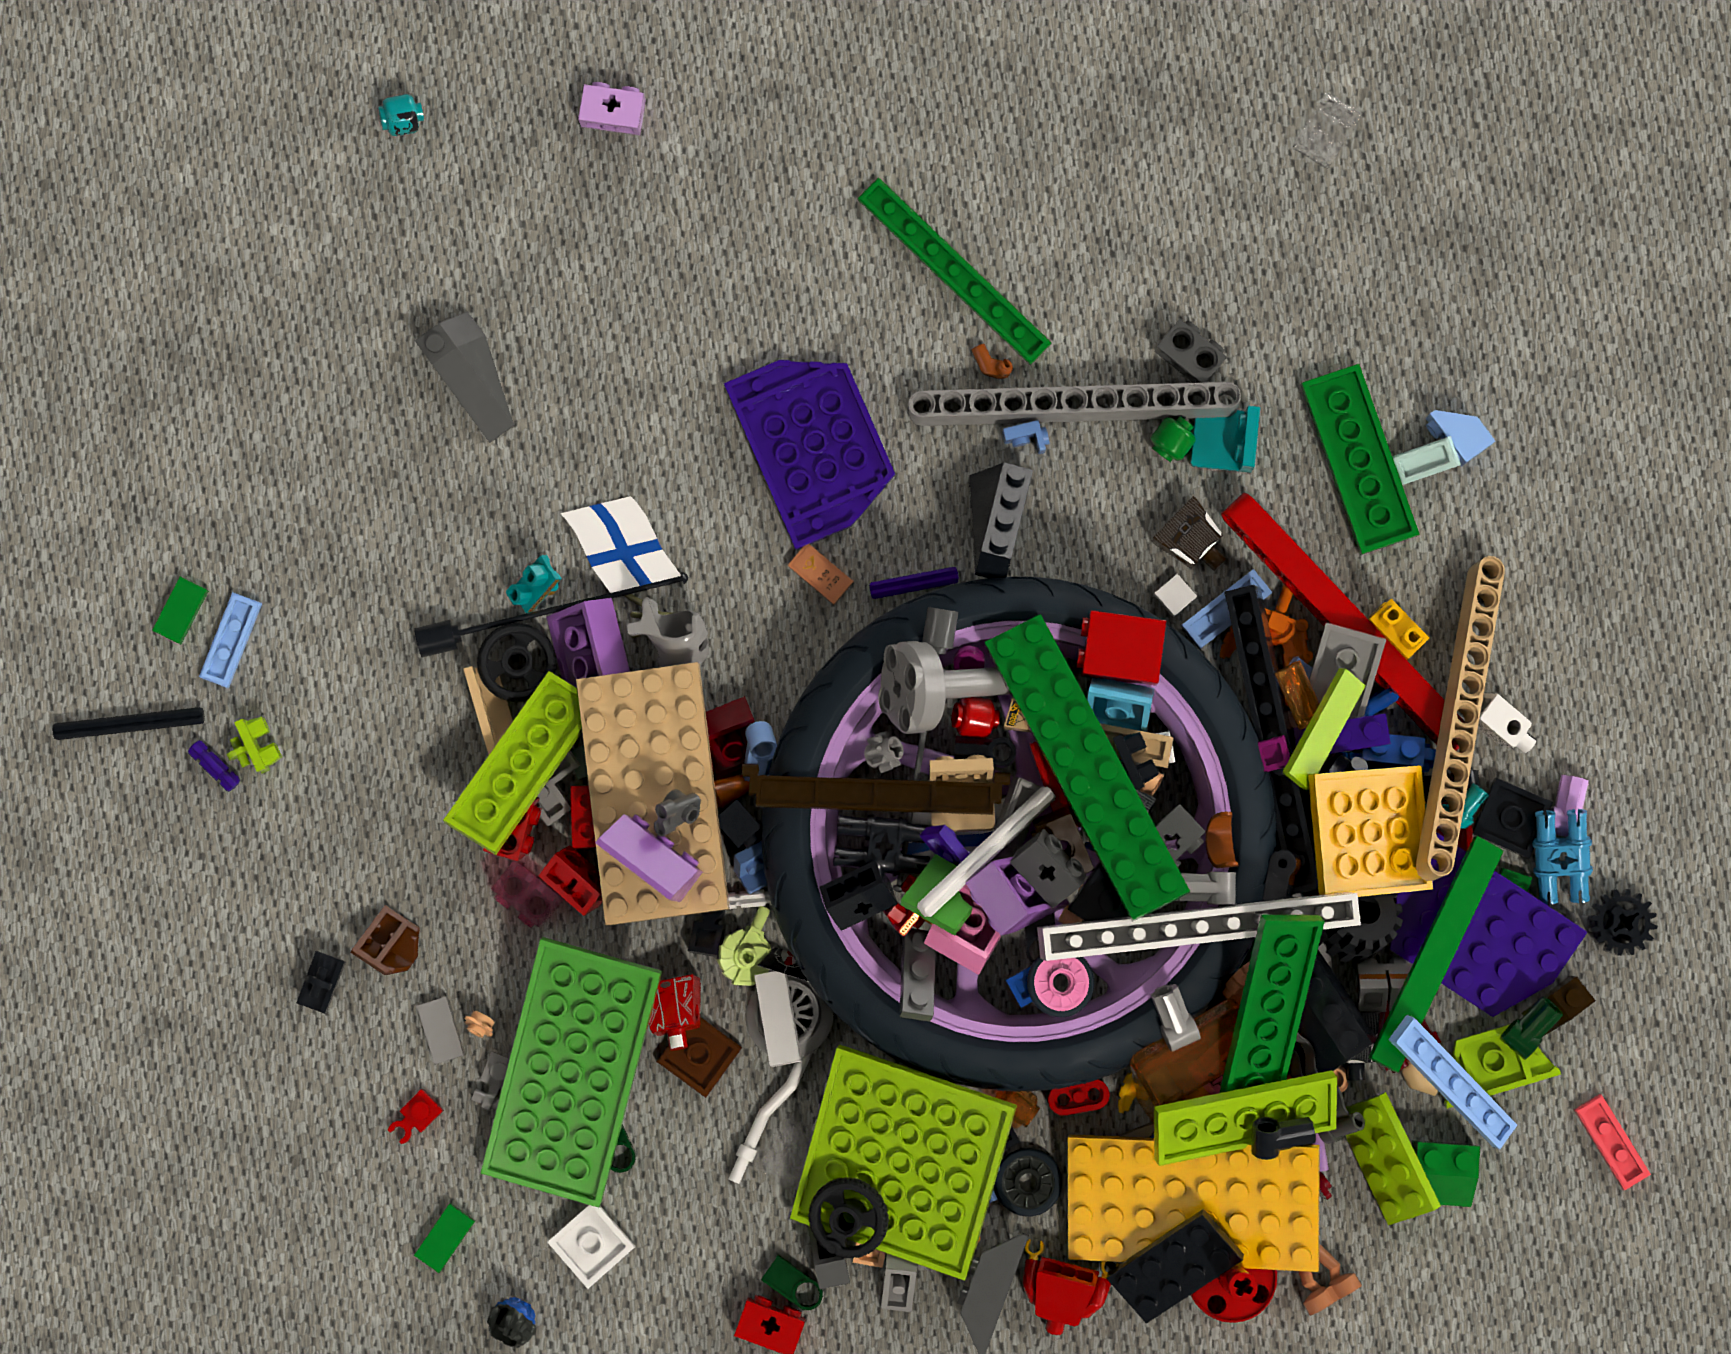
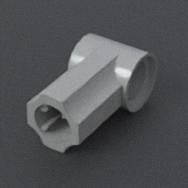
M1181 873L1190 889V893L1175 901L1207 902V904L1235 905L1236 873Z
M1164 985L1155 989L1151 997L1162 1023L1160 1025L1162 1036L1169 1050L1173 1052L1200 1040L1201 1036L1197 1025L1190 1013L1187 1012L1177 985Z

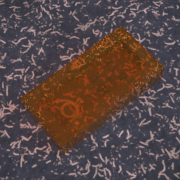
M1299 660L1275 673V676L1299 730L1307 728L1319 706V702L1305 669Z

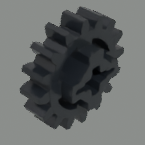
M1617 889L1611 890V898L1605 894L1601 895L1602 905L1593 904L1591 906L1597 911L1596 915L1588 916L1589 920L1595 921V926L1589 928V932H1597L1598 934L1594 942H1604L1603 951L1609 952L1614 947V953L1617 956H1621L1624 949L1627 955H1634V947L1639 950L1646 949L1643 941H1653L1654 938L1649 934V930H1654L1658 927L1650 921L1657 914L1649 913L1647 910L1652 903L1650 901L1641 903V893H1636L1631 897L1630 889H1624L1622 896H1620ZM1617 902H1627L1633 905V907L1625 910ZM1606 913L1608 915L1607 926L1604 927L1603 919ZM1630 916L1625 923L1627 928L1615 929L1621 922L1619 917ZM1641 918V919H1642V927H1641V930L1639 931V930H1638V924H1639V919ZM1617 935H1623L1628 940V943H1619L1612 938Z

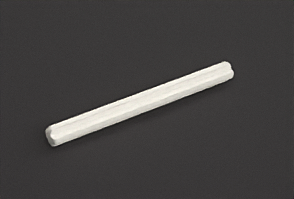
M1043 786L1036 791L918 902L917 908L925 917H932L966 882L974 877L1055 800L1056 796L1049 787Z

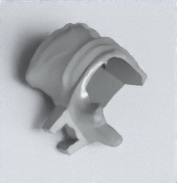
M649 597L643 599L642 618L638 622L627 624L628 635H647L657 648L658 664L662 667L695 662L703 663L709 654V643L706 638L708 631L705 628L702 616L699 613L687 610L661 615L658 614L657 602Z

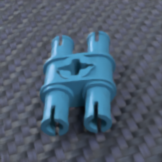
M1575 809L1567 811L1568 836L1566 838L1556 837V812L1546 810L1547 822L1545 823L1543 810L1537 811L1535 813L1537 838L1534 839L1532 846L1535 848L1536 867L1533 869V873L1538 877V899L1548 904L1547 893L1549 892L1551 904L1558 903L1557 877L1568 875L1570 876V901L1579 903V891L1582 903L1590 901L1588 876L1593 872V867L1590 865V846L1592 845V840L1587 836V811L1578 809L1577 822ZM1562 852L1567 853L1565 861H1559L1558 859Z

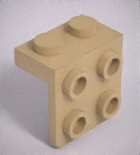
M972 755L967 759H954L950 756H942L935 760H929V781L993 783V758H986L983 755ZM994 809L993 815L931 813L932 826L946 825L954 832L991 831L995 827Z

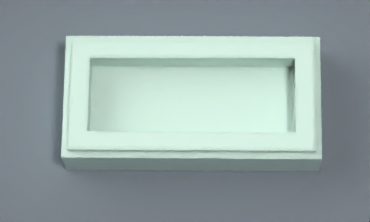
M1451 436L1392 456L1402 485L1461 465Z

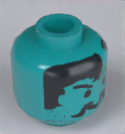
M409 94L387 97L383 100V106L378 107L382 130H388V133L392 136L415 133L418 131L419 121H424L421 102L415 103L414 98Z

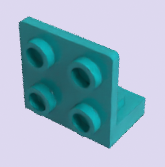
M1248 406L1245 411L1237 410L1235 414L1229 417L1195 418L1194 435L1196 442L1192 446L1191 466L1251 473L1255 467L1260 407Z

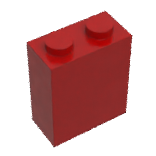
M1090 611L1089 618H1083L1080 636L1086 637L1085 649H1079L1076 667L1082 668L1081 676L1156 686L1159 683L1166 620Z

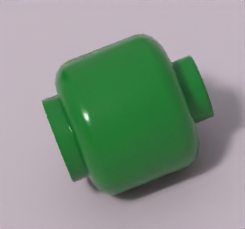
M1181 416L1177 420L1170 417L1165 418L1151 436V441L1154 444L1152 449L1170 463L1173 459L1176 461L1182 460L1196 442V437L1191 432L1194 426Z

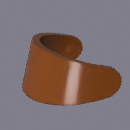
M1220 812L1213 815L1206 828V853L1210 863L1215 868L1238 867L1232 841V812Z

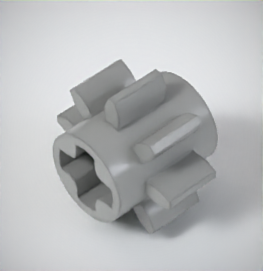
M885 731L867 739L869 745L865 747L864 756L871 767L879 766L880 773H883L901 765L899 759L902 758L904 750L901 741L897 737H889L888 731Z

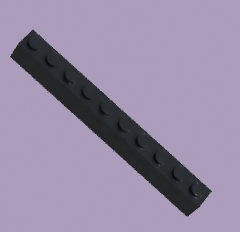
M1250 585L1225 591L1255 733L1259 742L1285 735L1291 757L1296 747L1261 588L1256 585ZM1284 768L1270 771L1269 776L1273 789L1276 830L1281 850L1296 852L1302 860V868L1295 878L1293 895L1317 891L1318 879L1313 824L1305 789L1299 787L1282 773Z

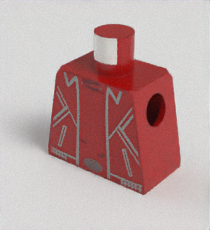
M690 974L659 982L649 1020V1027L651 1032L657 1036H668L670 1051L688 1048L686 1031L700 1028L701 982L699 977Z

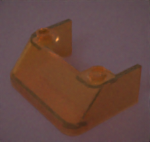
M1235 999L1223 1001L1194 1018L1201 1036L1200 1040L1171 1052L1162 1037L1141 1049L1131 1059L1130 1067L1137 1101L1153 1124L1154 1106L1186 1100L1187 1095L1224 1074L1240 1007Z

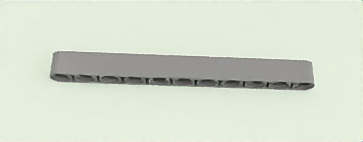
M1231 382L931 390L915 392L909 399L908 409L912 422L920 426L1028 423L1039 420V423L1147 420L1165 419L1167 417L1178 419L1179 416L1182 418L1229 417L1235 414L1239 407L1241 392L1238 386ZM1194 395L1199 396L1203 399L1204 403L1193 405L1188 401V398ZM1221 395H1229L1234 399V402L1228 405L1220 402L1219 397ZM1165 396L1171 398L1173 404L1162 406L1157 400ZM1136 397L1143 404L1139 407H1132L1127 403V400ZM1106 398L1112 402V406L1101 408L1096 402L1099 399ZM1071 399H1077L1082 403V406L1077 409H1071L1066 403ZM1040 400H1047L1052 406L1049 409L1041 410L1037 408L1036 403ZM1009 401H1017L1021 407L1018 410L1011 411L1005 405ZM979 402H987L991 407L989 410L981 412L975 406ZM922 403L930 407L926 413H918L914 408ZM949 403H957L961 407L957 412L953 413L945 410V406Z

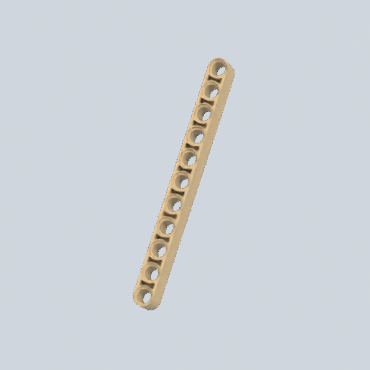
M1488 556L1478 561L1469 568L1467 573L1416 861L1417 873L1426 881H1433L1448 875L1454 867L1505 574L1503 563L1494 556ZM1482 568L1488 571L1490 579L1483 574ZM1477 596L1483 599L1485 607L1478 603ZM1472 625L1479 629L1480 636L1473 632ZM1467 653L1474 658L1475 665L1468 661ZM1462 682L1468 685L1470 689L1469 694L1463 690ZM1457 711L1463 714L1465 719L1464 723H1462L1458 719ZM1452 740L1459 745V752L1453 749ZM1447 769L1453 773L1454 782L1450 781L1447 777ZM1442 799L1448 803L1449 812L1442 807ZM1437 828L1443 832L1444 841L1439 840L1437 837ZM1432 858L1438 862V871L1432 868Z

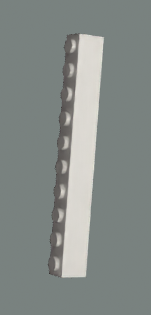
M1343 892L1145 915L1133 922L1130 917L1041 926L1037 927L1040 959L1049 961L1256 937L1261 915H1320L1325 921L1323 929L1361 925L1357 893Z

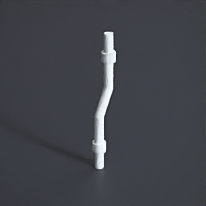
M812 1053L801 1057L802 1061L794 1064L787 1081L759 1109L744 1145L740 1144L736 1155L738 1158L728 1178L729 1180L740 1183L749 1161L753 1162L757 1153L755 1148L769 1117L797 1089Z

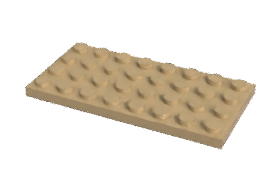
M695 662L576 679L595 842L623 814L633 817L635 814L640 816L650 824L647 830L657 837L658 834L654 829V822L658 819L655 807L663 802L666 795L672 790L678 789L685 795L695 793L701 799L698 818L691 824L684 822L676 827L675 831L665 835L675 843L672 847L673 850L680 855L684 851L699 861L697 868L703 872L681 902L671 901L596 844L605 925L729 910L700 663Z

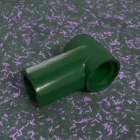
M1542 996L1521 1019L1517 1018L1507 1027L1500 1039L1525 1060L1537 1049L1542 1042V1037L1560 1020L1563 1013L1551 1000Z

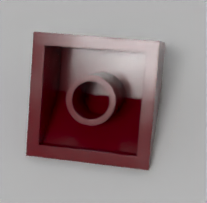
M745 696L706 711L714 780L742 773V764H744L747 747L745 731L750 724L755 722Z

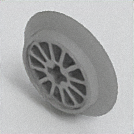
M787 975L789 988H791L790 995L793 1012L796 1014L795 1023L804 1030V1033L798 1037L801 1057H804L815 1051L827 1038L833 1023V1011L818 995L810 982ZM756 989L747 1005L746 1024L754 1043L763 1052L768 1054ZM797 990L803 991L802 995L795 1001ZM809 997L811 1003L800 1007L805 999ZM813 1009L812 1017L802 1015L803 1012ZM804 1019L812 1022L807 1029L800 1023V1020Z

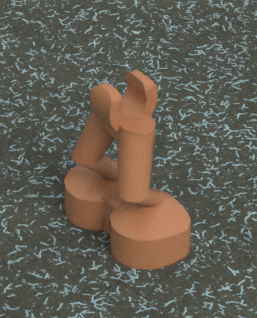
M1319 1245V1262L1330 1271L1329 1285L1327 1287L1320 1286L1313 1279L1312 1272L1298 1271L1302 1285L1312 1292L1303 1303L1310 1316L1327 1308L1362 1286L1355 1273L1340 1275V1263L1322 1245Z

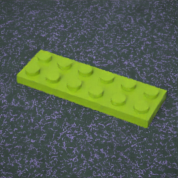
M548 671L443 819L445 824L492 854L497 855L582 733L576 687Z
M1331 1070L1154 1106V1159L1158 1166L1244 1149L1247 1145H1251L1253 1122L1261 1117L1273 1118L1279 1122L1309 1117L1313 1122L1315 1133L1335 1130L1337 1076Z

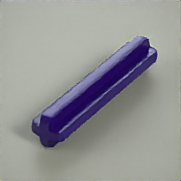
M949 567L871 582L869 589L871 597L878 599L956 584L959 582V575L956 567Z

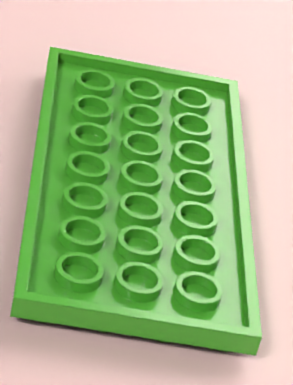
M545 937L540 939L480 1174L600 1207L660 982L661 970Z

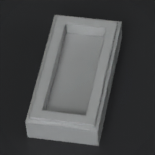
M445 996L417 1005L434 1065L464 1056L465 1053L448 997Z

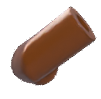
M980 344L971 349L984 375L996 379H1005L1012 372V363L1008 359L1002 361L991 358L985 344Z

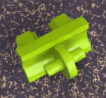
M258 717L249 721L242 718L234 722L244 745L242 746L238 737L230 739L234 750L226 754L229 761L238 759L241 767L244 768L250 765L247 754H249L256 772L263 774L270 771L269 766L280 760L282 755L274 742L263 748H260L257 738L270 733L265 718Z

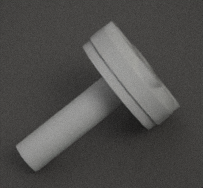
M899 642L887 645L885 648L881 672V688L878 694L879 707L884 714H887L890 721L905 734L923 733L933 730L942 718L946 699L1010 694L997 667L943 671L937 652L926 642Z

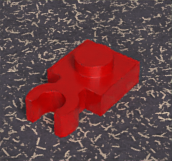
M421 1089L400 1110L405 1118L393 1122L389 1126L388 1131L392 1133L397 1127H402L405 1130V1136L399 1142L404 1144L411 1139L414 1127L422 1133L444 1110L424 1089Z

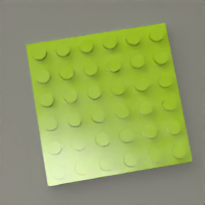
M840 1044L836 1048L790 1219L809 1225L808 1214L811 1201L823 1185L834 1179L844 1177L860 1179L878 1191L888 1210V1230L876 1250L965 1281L972 1264L1017 1105ZM844 1190L845 1199H858L865 1205L867 1211L873 1209L868 1199L860 1193ZM824 1201L821 1207V1222L825 1231L831 1233L833 1231L830 1227L829 1219L835 1209L830 1203ZM843 1212L844 1219L848 1223H854L853 1216ZM862 1226L855 1235L846 1239L863 1244L873 1236L875 1231L869 1226Z

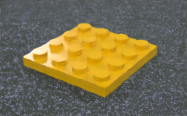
M1422 765L1308 775L1319 895L1352 892L1357 893L1358 897L1433 889L1432 881L1422 879L1416 870L1426 810Z

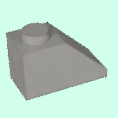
M887 1253L881 1309L912 1312L917 1274L916 1263Z

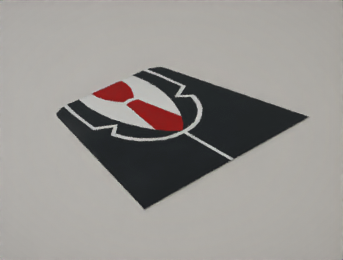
M773 948L757 965L809 982L791 952L783 949Z

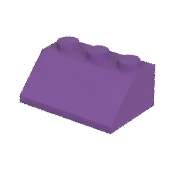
M612 598L584 601L547 616L563 680L577 688L576 679L630 672Z
M623 814L595 843L671 901L681 902L703 873L697 868L699 861L685 851L680 855L673 850L672 847L675 843L666 836L661 837L657 835L656 837L647 830L650 824L637 814L633 817Z

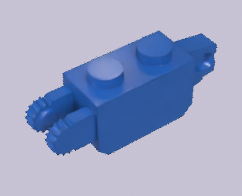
M1389 734L1390 745L1359 749L1358 753L1339 752L1336 755H1343L1349 760H1352L1354 757H1361L1367 762L1368 770L1422 765V772H1429V768H1433L1436 749H1430V744L1425 743V738Z

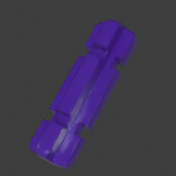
M202 741L195 742L189 748L188 754L195 761L199 759V765L216 781L219 779L221 781L219 784L226 791L230 792L239 784L240 778L233 771L229 773V767L212 751L209 753L207 751L209 748Z

